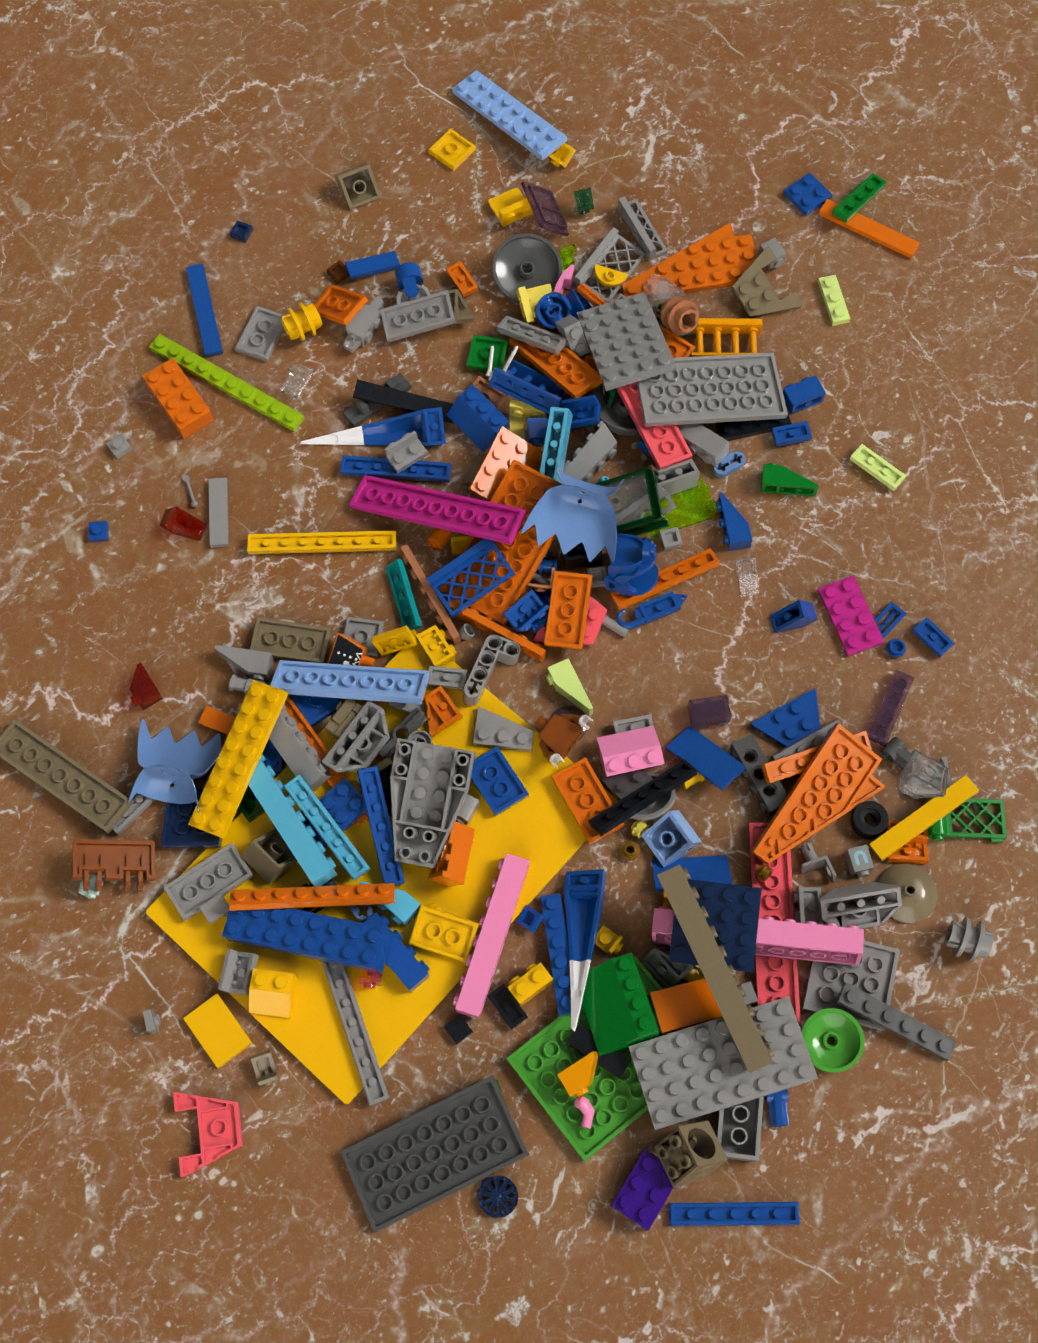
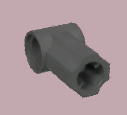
M893 737L880 750L881 755L887 761L898 765L909 776L922 764L907 750L905 743L897 737Z

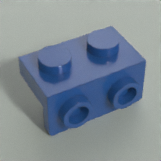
M595 395L561 401L562 408H568L573 415L571 428L599 424L601 405Z
M529 589L502 614L515 631L525 632L532 627L533 621L541 619L546 614L549 606L543 604L535 592Z

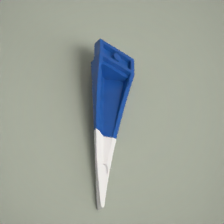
M442 407L423 409L304 440L301 444L389 445L413 431L417 433V437L423 446L446 444Z
M604 869L566 872L564 896L570 962L571 1028L574 1032L577 1027L606 894L604 891L606 881Z

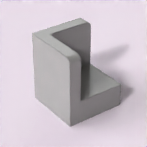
M221 894L200 906L201 911L210 924L224 915L227 917L230 910L229 904Z

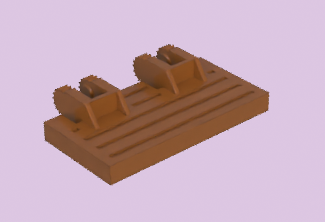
M73 839L72 880H81L83 872V891H88L90 887L89 875H96L95 888L96 891H101L102 872H105V881H122L124 872V891H130V875H137L136 889L137 892H142L143 873H145L146 881L155 880V841Z

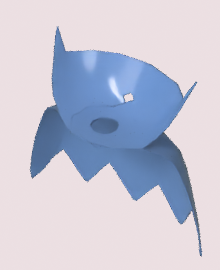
M555 457L557 474L563 484L552 487L545 492L528 516L521 534L535 525L538 546L556 534L563 554H566L582 542L589 562L604 547L608 551L611 562H614L617 543L616 515L607 497L613 495L619 489L624 479L616 487L591 484L563 473L558 468Z
M142 719L138 733L137 758L138 764L144 769L134 783L128 803L138 793L167 803L190 804L196 802L199 812L196 789L192 779L204 776L218 759L223 748L221 746L220 733L215 735L204 746H201L195 731H192L175 743L169 727H166L151 739L146 722Z

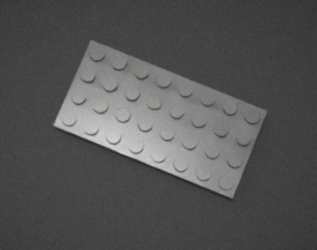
M774 353L673 358L676 370L636 382L645 427L786 419L788 415Z
M789 996L752 1008L756 1015L752 1019L755 1025L760 1024L765 1035L761 1037L764 1045H770L774 1056L771 1057L773 1063L751 1073L748 1072L723 1017L628 1046L654 1130L663 1129L817 1080L818 1077Z

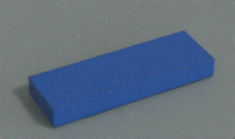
M395 251L345 262L350 280L395 270L400 266Z

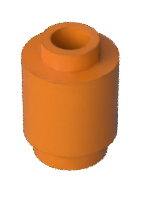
M435 528L427 538L428 545L433 550H442L452 537L453 531Z

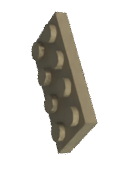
M257 617L249 650L272 653L273 658L325 663L332 629L329 627Z

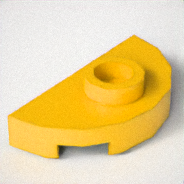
M595 264L594 275H596L599 283L606 287L615 288L625 283L629 275Z

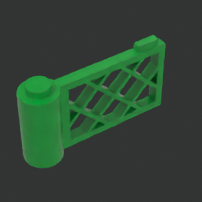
M937 795L925 797V804ZM970 798L959 806L962 810L957 815L954 812H950L927 829L928 838H931L934 842L944 841V838L947 837L990 839V843H1003V840L1007 839L1004 800ZM970 804H976L981 809L976 816L967 808ZM989 805H998L999 813L996 816L987 809ZM964 811L972 818L968 825L959 818ZM983 812L992 819L987 826L978 819ZM954 821H957L964 828L960 833L952 832V823ZM974 821L983 829L980 833H974L969 828ZM993 822L1000 827V834H994L989 829Z

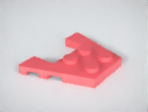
M591 596L583 644L588 646H594L607 614V609ZM543 626L537 631L533 640L535 643H544L546 627Z
M173 1092L175 1112L197 1109L201 1149L200 1154L179 1157L180 1177H186L243 1146L238 1102Z

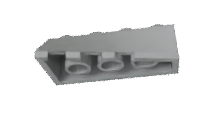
M602 420L597 425L599 427L595 434L590 433L586 438L587 441L584 447H578L575 451L572 461L568 460L564 464L563 473L589 483L593 475L603 469L605 462L617 454V441Z

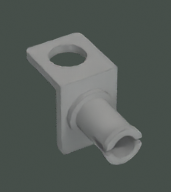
M807 843L808 847H806V844L802 845L800 850L805 857L806 863L801 865V874L824 867L831 883H834L836 873L828 856L818 858L812 843Z

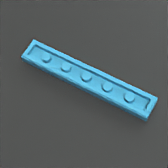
M299 774L284 785V788L352 879L356 881L371 868L302 776Z

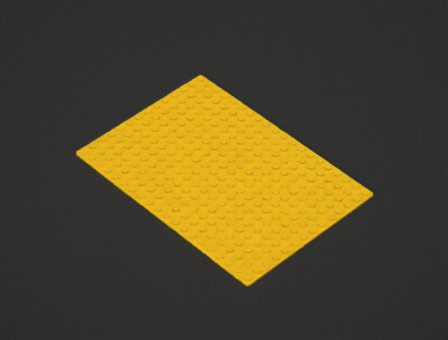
M417 640V645L400 650L384 668L429 671V666H433ZM452 660L439 666L462 669ZM427 686V687H426L425 694H424V712H425V716H426V717H427V709H426L425 695L428 694V693H430L431 691H433V690L436 689L437 687H430V686ZM443 688L463 718L432 737L434 745L476 752L474 760L493 749V747L473 745L478 706L534 731L531 752L499 748L529 793V796L495 817L473 781L470 780L468 795L479 800L480 805L469 825L463 824L475 829L464 884L453 887L444 886L428 879L431 868L400 862L405 883L396 885L395 889L406 891L420 904L428 905L435 903L441 908V911L480 923L482 915L486 916L488 908H485L489 896L492 897L494 889H492L494 878H498L501 871L498 870L501 858L505 859L506 853L530 860V866L511 921L512 924L521 914L524 907L532 902L587 841L551 778V775L574 764V762L566 756L564 763L562 761L557 762L558 768L556 769L543 756L539 745L541 741L539 733L486 688L479 703L474 706L467 705L463 701L464 690ZM352 699V700H354L357 704H360L362 707H363V706L367 703V701H368V700ZM371 701L384 709L389 734L409 715L389 706L390 702ZM428 720L418 730L429 733ZM403 728L398 729L396 737L405 739L407 731ZM325 729L317 735L328 751L338 741L327 734ZM378 753L368 768L375 766L383 761L384 758ZM394 754L390 757L392 762L394 760ZM287 766L275 780H280L285 785L295 778V775ZM358 770L344 772L356 790L362 795L361 788L356 781ZM325 782L313 792L320 800L331 788ZM604 789L613 805L617 803V799ZM287 790L283 791L286 796L290 795ZM297 804L293 806L296 812L300 810L304 814ZM266 812L250 823L244 814L241 813L231 823L225 839H222L221 848H206L182 874L231 842L240 855L243 856L252 840L276 829ZM391 814L389 817H390V822H391V826H392V830H393V819H392V814ZM368 819L358 826L354 822L344 831V834L371 868L356 881L352 879L329 847L325 848V856L327 858L331 857L337 866L334 870L338 875L333 877L337 885H358L361 881L372 884L383 883ZM245 861L254 877L234 890L300 887L303 884H311V881L297 862L282 878L268 884ZM164 891L146 910V914L218 983L227 949L259 955L256 969L293 973L296 975L297 983L290 1019L250 1014L344 1104H349L363 1089V1085L322 962L320 960L229 941L222 936L227 920L225 915L210 924L201 911L187 921H184L170 897ZM230 892L223 896L228 904L230 899ZM375 904L370 905L373 914L375 912L379 916L383 914L390 922L388 927L392 931L396 929L404 938L401 942L405 947L410 945L408 943L414 927L412 922L415 917L407 926H404L402 923L398 925L390 918L392 914L387 910L383 912ZM361 905L358 906L361 912L359 916H367V910L369 909H363ZM327 906L316 913L364 923L354 916L348 906ZM292 908L305 911L303 908ZM479 926L476 932L477 935H480L482 929ZM410 945L416 952L414 956L418 962L423 960L430 969L427 971L430 977L412 993L386 962L382 974L345 966L380 1069L459 983L463 973L467 974L469 966H466L465 962ZM473 945L470 951V954L472 955L475 950V947ZM230 994L249 1012V996Z

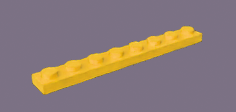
M396 531L248 534L247 543L248 554L397 551Z

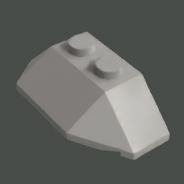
M368 700L322 760V764L337 773L368 768L390 738L384 709Z
M869 882L834 888L819 899L821 919L827 923L836 924L838 927L853 925L863 929L880 926L896 910L902 907L900 886Z

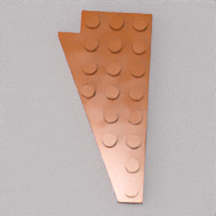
M728 223L622 284L623 295L629 297L645 292L648 299L733 286L757 259L752 235L734 236L731 223Z
M836 723L750 852L765 864H769L884 789L885 785L872 775L882 759L842 725Z

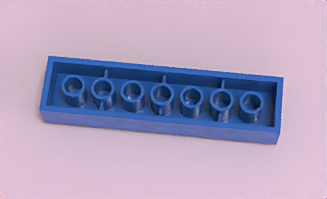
M292 908L229 910L222 933L224 938L232 942L380 974L383 973L393 935L387 928Z

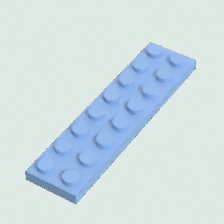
M477 70L452 88L454 95L541 160H544L567 142L566 135Z
M280 660L270 686L284 690L290 695L422 704L430 675L429 671Z

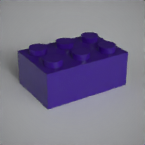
M644 1149L610 1206L646 1231H649L674 1188L659 1157Z

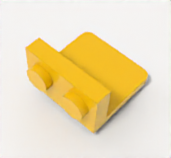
M513 188L488 201L502 227H506L533 214L532 198L530 196L524 198L519 188Z

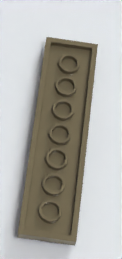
M14 719L0 736L1 759L109 834L133 804L132 800L128 803V797Z

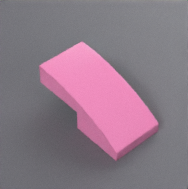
M571 264L563 272L557 281L554 293L563 294L564 288L571 290L575 276V265Z

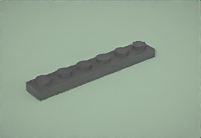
M843 983L836 1003L945 1061L950 1060L957 1041L856 987Z

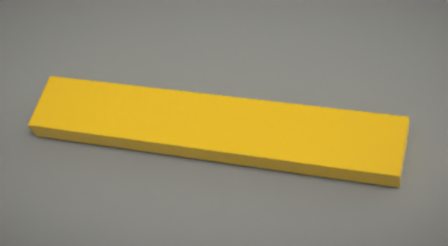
M965 775L871 842L869 846L881 861L885 860L977 794L979 789Z

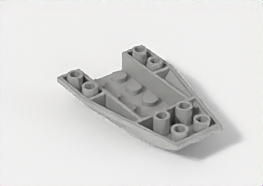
M397 738L390 776L395 861L435 868L468 794L476 752Z

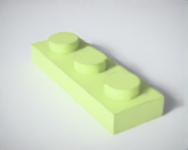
M836 275L819 278L818 285L832 326L849 323L850 316Z
M863 444L850 457L851 461L892 491H895L906 478L905 474Z

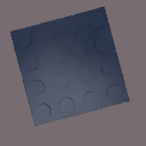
M692 879L687 880L691 888L695 886L700 898L696 899L699 906H704L709 915L706 918L708 925H713L718 937L715 938L717 945H723L727 957L724 959L727 966L732 964L734 970L753 973L762 888ZM674 913L669 962L699 965Z

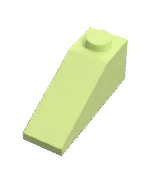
M569 658L547 667L546 679L549 685H553L557 692L586 714L592 715L593 706Z

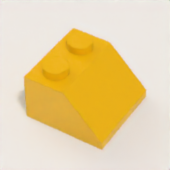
M253 968L249 987V1013L290 1019L297 983L296 975Z

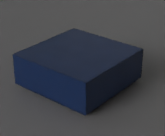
M237 221L230 232V237L246 243L254 230L253 226Z

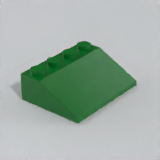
M632 952L612 958L589 970L582 1005L599 1056L659 1037V1030Z

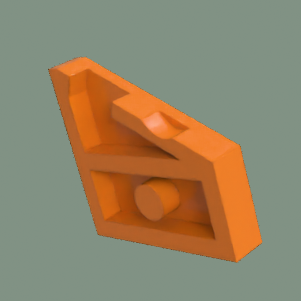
M442 686L425 695L431 738L463 718Z

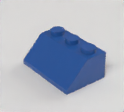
M473 384L458 396L447 413L448 418L483 453L491 446L501 426L510 430V421Z

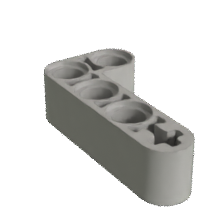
M498 635L487 637L464 687L463 701L465 704L474 706L479 703L497 661L507 665H514L518 662L520 655L518 643ZM490 645H495L497 648H492ZM483 661H489L490 663L485 664ZM480 676V677H482L483 679L479 680V679H476L475 677Z

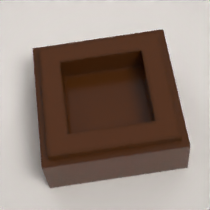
M340 260L327 269V274L337 284L349 277L345 265Z

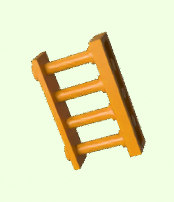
M699 318L697 328L690 332V334H696V352H692L691 357L758 354L756 335L761 334L762 319ZM703 334L714 335V352H703ZM721 334H731L732 353L721 352ZM739 334L749 335L750 353H739Z

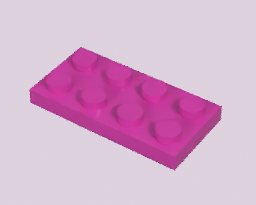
M854 575L818 588V593L847 657L884 643Z

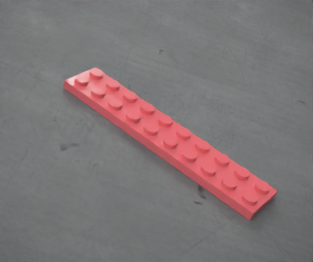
M769 823L748 824L749 852ZM791 850L769 863V867L773 872L764 883L756 880L757 875L755 871L761 864L764 866L766 864L750 852L751 887L762 888L759 919L772 917L777 921H783L784 919L795 920ZM755 955L757 1006L789 996L800 1026L797 959Z

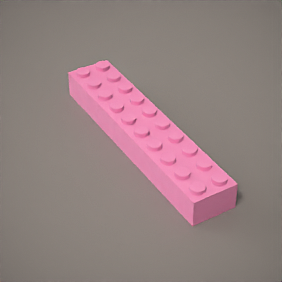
M661 906L654 908L652 944L671 946L674 911L670 907ZM763 917L758 920L755 955L859 966L863 955L864 929H859V927L853 925L838 927V925L833 923L817 925L813 921L797 923L792 919L777 921L772 917Z

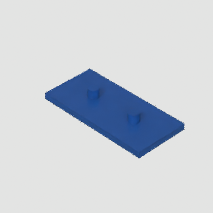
M691 726L686 728L666 746L668 751L682 761L685 759L700 775L720 790H724L746 769V766Z
M727 855L685 857L676 860L666 867H663L658 859L652 860L655 891L664 890L657 875L679 864L681 868L686 867L692 880L732 884Z

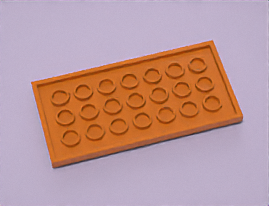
M515 459L512 461L490 502L525 509L527 513L512 545L493 541L516 575L470 606L505 626L508 621L502 613L524 594L528 587L527 583H530L556 537L555 534L538 546L535 525L521 534L522 528L531 511L545 492L552 487L562 485ZM470 536L461 554L479 543L483 538ZM495 550L487 555L486 561L496 562L497 553ZM474 563L471 567V572L480 573L482 563ZM485 564L483 574L493 575L495 565ZM498 566L496 576L503 577L509 571L506 567ZM460 573L457 575L455 583L465 584L466 574ZM470 575L468 585L477 586L479 576ZM483 577L481 587H489L492 583V578ZM444 584L441 591L449 595L451 585ZM454 586L452 595L462 597L464 587ZM467 588L465 598H473L476 595L477 589Z

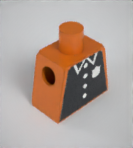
M338 633L328 664L373 667L375 659L366 656L367 646L344 633Z

